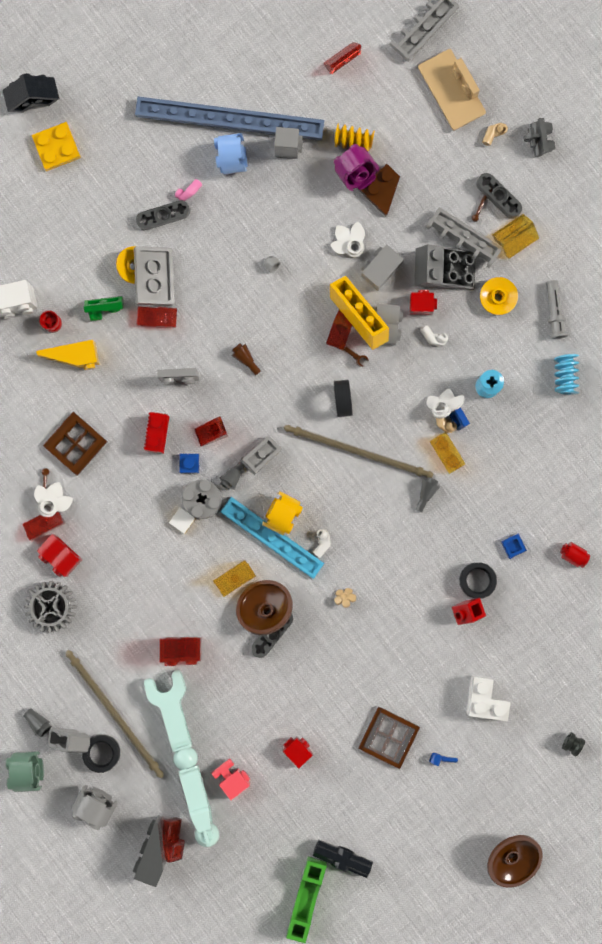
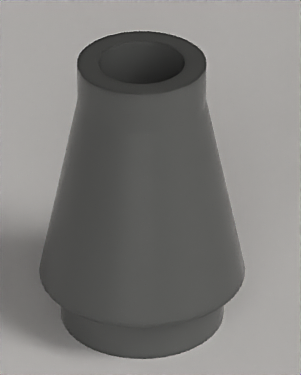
M32 708L23 715L34 734L39 737L44 736L52 727L49 724V720L35 712Z

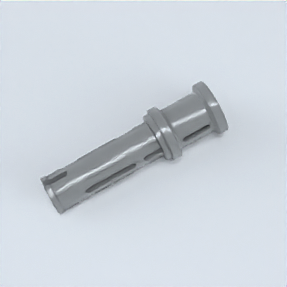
M558 280L547 281L546 286L551 315L548 322L551 324L552 330L550 337L551 339L568 337L564 325L566 318L562 315Z

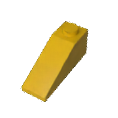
M93 339L36 351L37 355L41 358L84 368V370H91L95 368V365H100L96 343Z

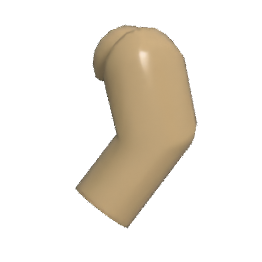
M497 123L489 126L482 143L486 146H491L494 137L507 132V125Z

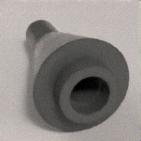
M241 460L219 478L221 480L220 484L227 490H235L242 470L245 467Z
M428 477L427 480L423 479L420 500L416 507L417 511L423 512L427 501L440 488L437 480Z

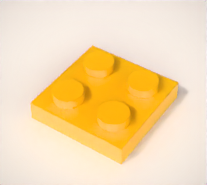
M67 122L32 135L46 172L81 158Z

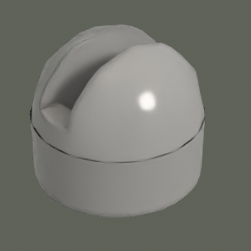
M269 256L264 261V266L270 273L276 271L281 265V262L274 256Z

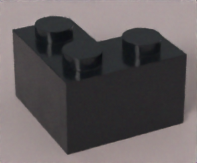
M29 73L22 74L17 80L9 83V86L2 90L8 112L24 113L33 105L50 106L60 99L55 78L46 77V75L33 76Z

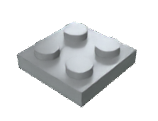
M196 368L157 370L158 379L164 385H176V382L195 384V381H199V372Z

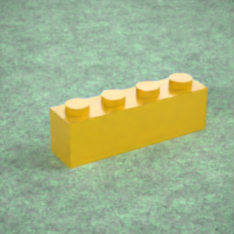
M346 276L330 284V299L372 350L389 341V327Z

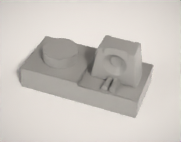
M267 436L241 462L255 475L282 448L270 436Z

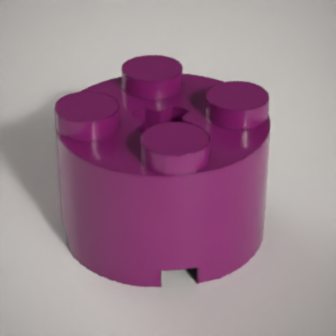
M358 144L352 145L341 156L336 157L333 162L336 174L350 191H354L353 189L355 188L361 190L369 186L376 178V170L379 171L378 164L366 148Z

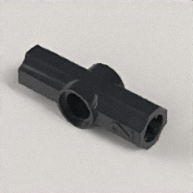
M319 839L312 855L315 858L331 863L333 867L339 870L350 871L365 878L370 874L373 861L354 854L348 848L337 847Z

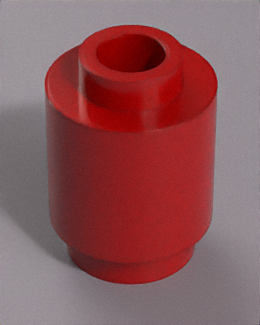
M573 542L565 543L560 551L562 559L581 568L587 565L591 556L587 553V550Z

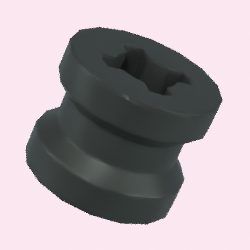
M570 732L562 744V749L571 751V754L576 757L582 751L585 740L577 738L574 733Z

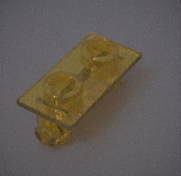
M446 432L429 441L449 474L465 465L464 460Z

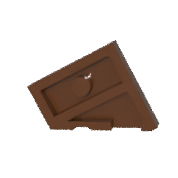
M388 164L375 175V180L369 186L360 190L385 217L388 215L400 176Z

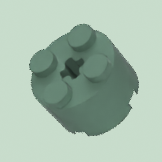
M39 751L15 752L11 755V758L6 759V768L9 770V778L7 779V788L9 790L29 792L41 789L42 786H39V781H43L44 765L42 758L37 756L40 754Z

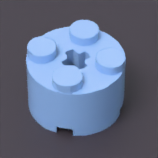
M242 133L214 138L215 149H218L219 156H216V165L223 174L247 171L246 147L241 145V141H244Z

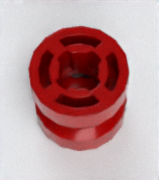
M45 311L41 314L39 322L46 331L55 333L61 329L62 320L55 312Z

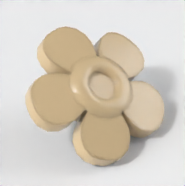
M346 588L344 591L341 589L336 591L337 597L334 599L336 605L342 603V606L347 608L350 606V602L356 601V595L353 594L352 589Z

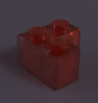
M202 637L160 638V663H164V666H176L181 661H186V665H197V661L202 660Z

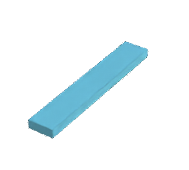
M230 497L220 513L314 579L325 564L287 536H282L263 526L262 523L263 521L266 522L234 498Z

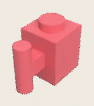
M229 758L211 774L215 779L223 775L225 779L220 782L219 786L228 798L232 800L250 786V777L244 770L240 771L239 768L231 773L229 768L234 763Z

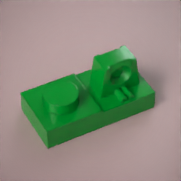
M123 296L85 300L84 312H88L91 321L102 320L103 310L115 313L123 309Z

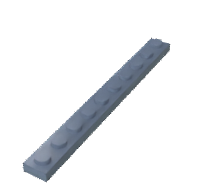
M139 96L137 97L135 116L140 118L274 135L276 134V127L299 129V135L303 136V138L322 140L325 120Z

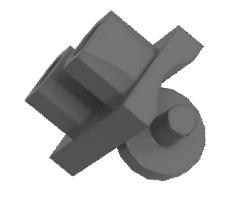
M538 118L536 122L530 124L531 128H528L529 134L524 136V142H530V148L534 149L535 157H540L545 153L555 150V142L547 140V135L553 131L552 123L545 122L544 118Z

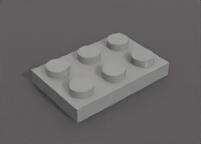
M134 247L136 305L173 306L175 302L172 248Z

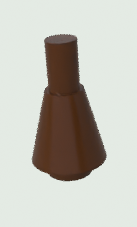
M239 343L232 349L234 353L231 356L246 367L248 366L255 376L261 372L253 362L254 360L246 343L244 345Z

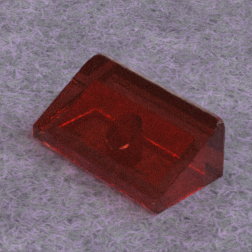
M352 42L323 64L329 73L333 74L360 55L362 46Z
M56 512L54 516L48 518L39 515L23 523V527L29 541H33L66 523L61 513Z

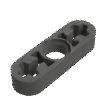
M490 173L480 175L476 182L477 188L506 217L516 218L522 211L521 203ZM488 179L490 181L488 185L483 186V180ZM495 185L496 187L490 193L489 191L491 188L489 186L493 187ZM501 191L504 194V199L501 201L497 200L494 197V193ZM509 199L510 201L505 206H503L502 204H504L506 200ZM510 206H516L515 211L511 213L509 211Z
M179 200L140 212L136 217V222L142 230L153 229L187 218L190 214V208L187 202ZM178 206L186 208L183 214L175 212V217H172L170 208L173 209V212L179 210ZM160 211L168 212L169 215L166 220L158 218ZM154 213V217L157 221L156 223H154L153 219L147 221V225H144V223H140L141 221H143L142 217L146 216L147 219L153 218L151 214Z
M292 613L289 623L283 626L284 630H277L278 637L276 639H270L267 635H260L252 645L254 656L262 658L269 653L292 624ZM262 636H264L272 645L266 644L264 647L265 653L260 652L258 654L256 653L257 648L255 646L257 644L261 645L264 640H261Z

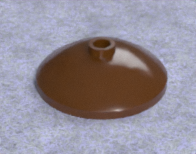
M273 580L258 581L247 587L240 595L236 605L237 619L241 626L252 634L268 635L274 633L289 620L293 609L292 597L287 588L279 582Z
M516 835L503 840L493 849L489 856L487 871L490 878L495 884L506 888L517 887L526 883L537 873L543 859L542 849L535 839L526 835Z

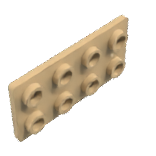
M451 49L418 65L421 75L453 131L486 114L478 98L480 90L463 59L457 60Z

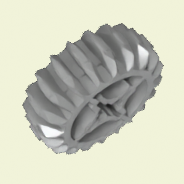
M49 581L48 586L46 582H41L42 589L39 585H35L34 587L37 592L30 590L29 594L33 597L25 598L26 601L30 602V605H24V608H30V612H26L25 616L31 615L32 618L28 622L36 621L33 627L37 628L41 625V632H44L46 627L48 633H52L53 627L56 632H59V625L63 629L67 627L64 621L72 623L68 616L74 617L76 613L71 612V609H77L76 605H71V602L76 601V598H69L73 594L72 591L65 593L68 586L64 585L60 589L61 582H57L55 587L53 581ZM49 590L57 592L50 600L43 598L41 594ZM61 597L64 599L65 602L64 613L59 608V602L61 600ZM37 601H39L38 603L42 606L40 616L37 614L36 611ZM47 602H48V604L53 602V606H52V607L54 608L55 611L49 610V612H47V611H48V608H49V606L47 605ZM50 614L61 618L54 623L44 621Z

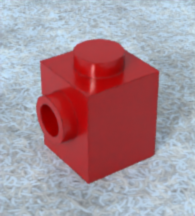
M429 290L411 292L410 315H432L434 310H437V298H434V293H429Z
M480 598L465 600L451 607L457 625L474 623L486 617Z
M297 736L294 739L290 737L283 744L285 747L283 753L298 769L313 756L312 751L309 749L310 744L303 737L301 739Z

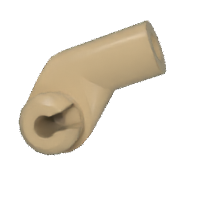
M436 418L437 426L446 433H452L457 429V424L454 421L451 422L446 418Z

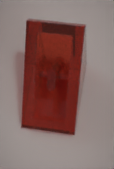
M338 310L326 344L344 351L353 325L340 310Z
M221 416L194 429L201 447L229 437Z

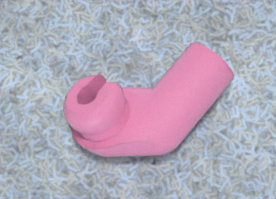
M195 179L185 191L178 189L175 197L186 201L201 188L202 183Z

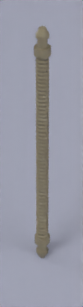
M291 425L284 426L286 432H292L295 436L306 437L334 448L343 449V451H350L352 454L364 456L368 459L371 458V460L380 461V463L392 465V467L401 468V470L403 469L413 474L415 473L419 477L422 475L426 478H433L434 474L431 471L423 470L424 468L422 467L416 468V466L395 461V459L393 460L377 453L374 454V452H367L365 449H358V447L346 445V443L337 442V440L335 441L319 434L316 435V433L307 432V430H302L298 426L296 428Z
M67 650L65 653L66 657L71 661L70 664L76 667L75 669L79 671L78 673L82 675L81 677L85 679L84 681L88 683L87 685L91 687L90 689L94 691L93 693H95L105 709H107L125 735L128 736L131 743L136 746L135 748L139 750L138 752L148 762L150 770H154L157 777L163 778L164 773L158 767L157 761H153L154 759L150 757L151 755L147 753L148 751L144 749L145 747L141 745L142 743L138 741L139 739H137L106 695L101 692L102 690L98 688L99 686L95 684L96 682L92 680L93 678L89 676L90 674L80 664V659L76 658L72 651Z

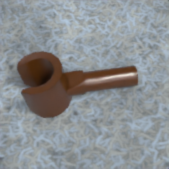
M347 346L345 347L344 351L356 360V364L359 367H364L359 362L360 358L369 361L367 356H359Z

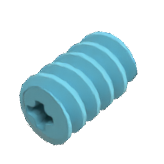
M563 354L554 358V361L559 363L554 366L556 370H559L554 376L560 378L555 380V384L559 385V387L555 388V392L565 395L579 394V392L574 391V388L579 387V384L574 383L575 380L579 379V377L574 376V373L579 372V369L574 368V365L579 364V362L573 360V358L579 356L578 354Z
M487 370L476 381V392L483 398H492L503 388L504 378L496 370Z

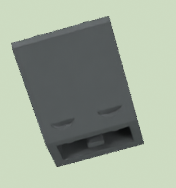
M429 244L416 248L414 286L474 290L476 259L472 258L474 253L467 250Z
M158 816L156 820H152V823H150L147 835H150L149 839L146 838L140 850V853L143 855L138 858L133 872L136 873L135 880L153 887L157 886L167 862L161 816Z

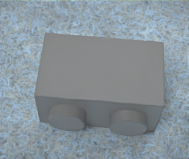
M276 127L275 157L298 159V153H302L303 136L299 135V129Z
M387 244L384 248L379 247L373 256L375 258L371 263L367 261L361 268L363 271L361 277L377 291L381 289L404 260Z

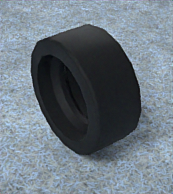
M349 380L334 381L337 417L352 416Z
M481 562L471 563L461 571L459 583L462 591L467 596L474 599H483L490 596L495 590L497 576L489 565ZM475 569L485 571L489 577V585L482 592L472 591L467 585L468 574Z
M99 734L90 739L88 752L82 753V759L89 770L96 773H104L111 770L118 763L120 747L113 737ZM98 742L107 743L113 751L111 761L105 765L94 763L90 757L92 746Z

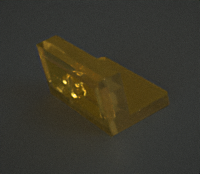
M524 214L492 234L494 240L502 246L508 259L539 239L533 221Z
M244 560L213 580L223 597L256 577L248 562Z

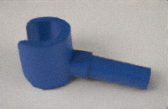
M432 753L429 762L439 766L441 761L457 763L458 758Z

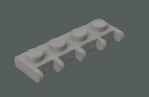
M439 0L435 5L428 1L426 6L430 10L421 19L418 15H415L413 19L417 24L409 32L403 28L401 33L405 37L398 44L392 40L389 45L409 62L459 9V4L454 0Z
M440 207L426 225L427 229L433 226L442 232L441 238L447 235L456 241L458 249L462 245L473 252L472 258L476 259L479 256L487 261L486 267L488 268L491 267L503 249Z

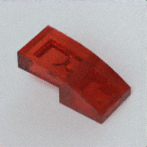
M137 307L136 326L176 328L177 308Z
M177 817L163 821V848L166 861L169 863L181 860L183 856L185 840L179 838L182 819Z

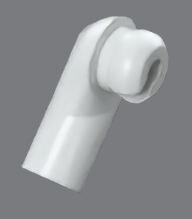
M428 325L420 330L431 345L442 346L448 341L446 333L435 334Z
M324 529L317 531L316 535L319 545L313 551L319 558L331 546L330 534Z

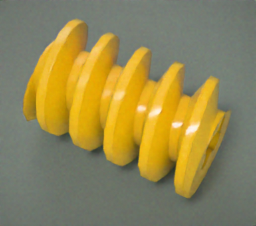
M338 123L334 138L335 147H338L340 143H342L343 149L348 144L349 147L358 144L369 152L372 147L375 130H373L371 135H369L368 129L362 134L360 127L354 132V126L347 130L346 124H344L339 129Z

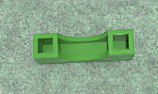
M307 857L287 929V939L306 943L316 899L327 867L326 861Z

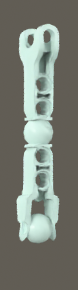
M178 669L172 673L173 686L170 691L161 692L155 685V681L150 678L144 680V687L148 701L158 706L161 710L172 751L175 752L173 762L179 769L178 772L189 814L196 828L195 839L200 846L211 847L219 839V830L212 822L211 807L199 766L196 765L198 755L192 748L191 737L181 706V700L186 693V685L183 675Z

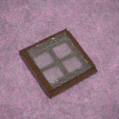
M72 412L43 446L78 476L108 441L75 412Z
M378 706L358 749L400 769L420 726Z

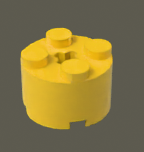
M279 491L277 494L280 497L279 499L274 498L265 515L268 519L267 523L263 521L262 525L283 536L285 533L289 535L294 526L291 522L295 516L298 517L303 507L300 506L299 500Z

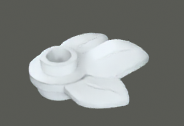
M356 222L351 230L337 225L335 230L337 241L331 243V248L338 254L359 257L364 251L363 240L365 238V231L362 225ZM353 245H356L358 247V250L353 251L351 247Z
M447 389L439 397L429 396L426 403L428 408L432 410L433 416L442 419L449 416L451 411L462 406L464 395L454 397L453 392Z
M60 482L50 485L47 489L38 485L34 492V498L38 503V512L43 517L48 518L54 516L56 512H64L72 504V497L63 496ZM48 505L51 507V510L45 511L44 507Z

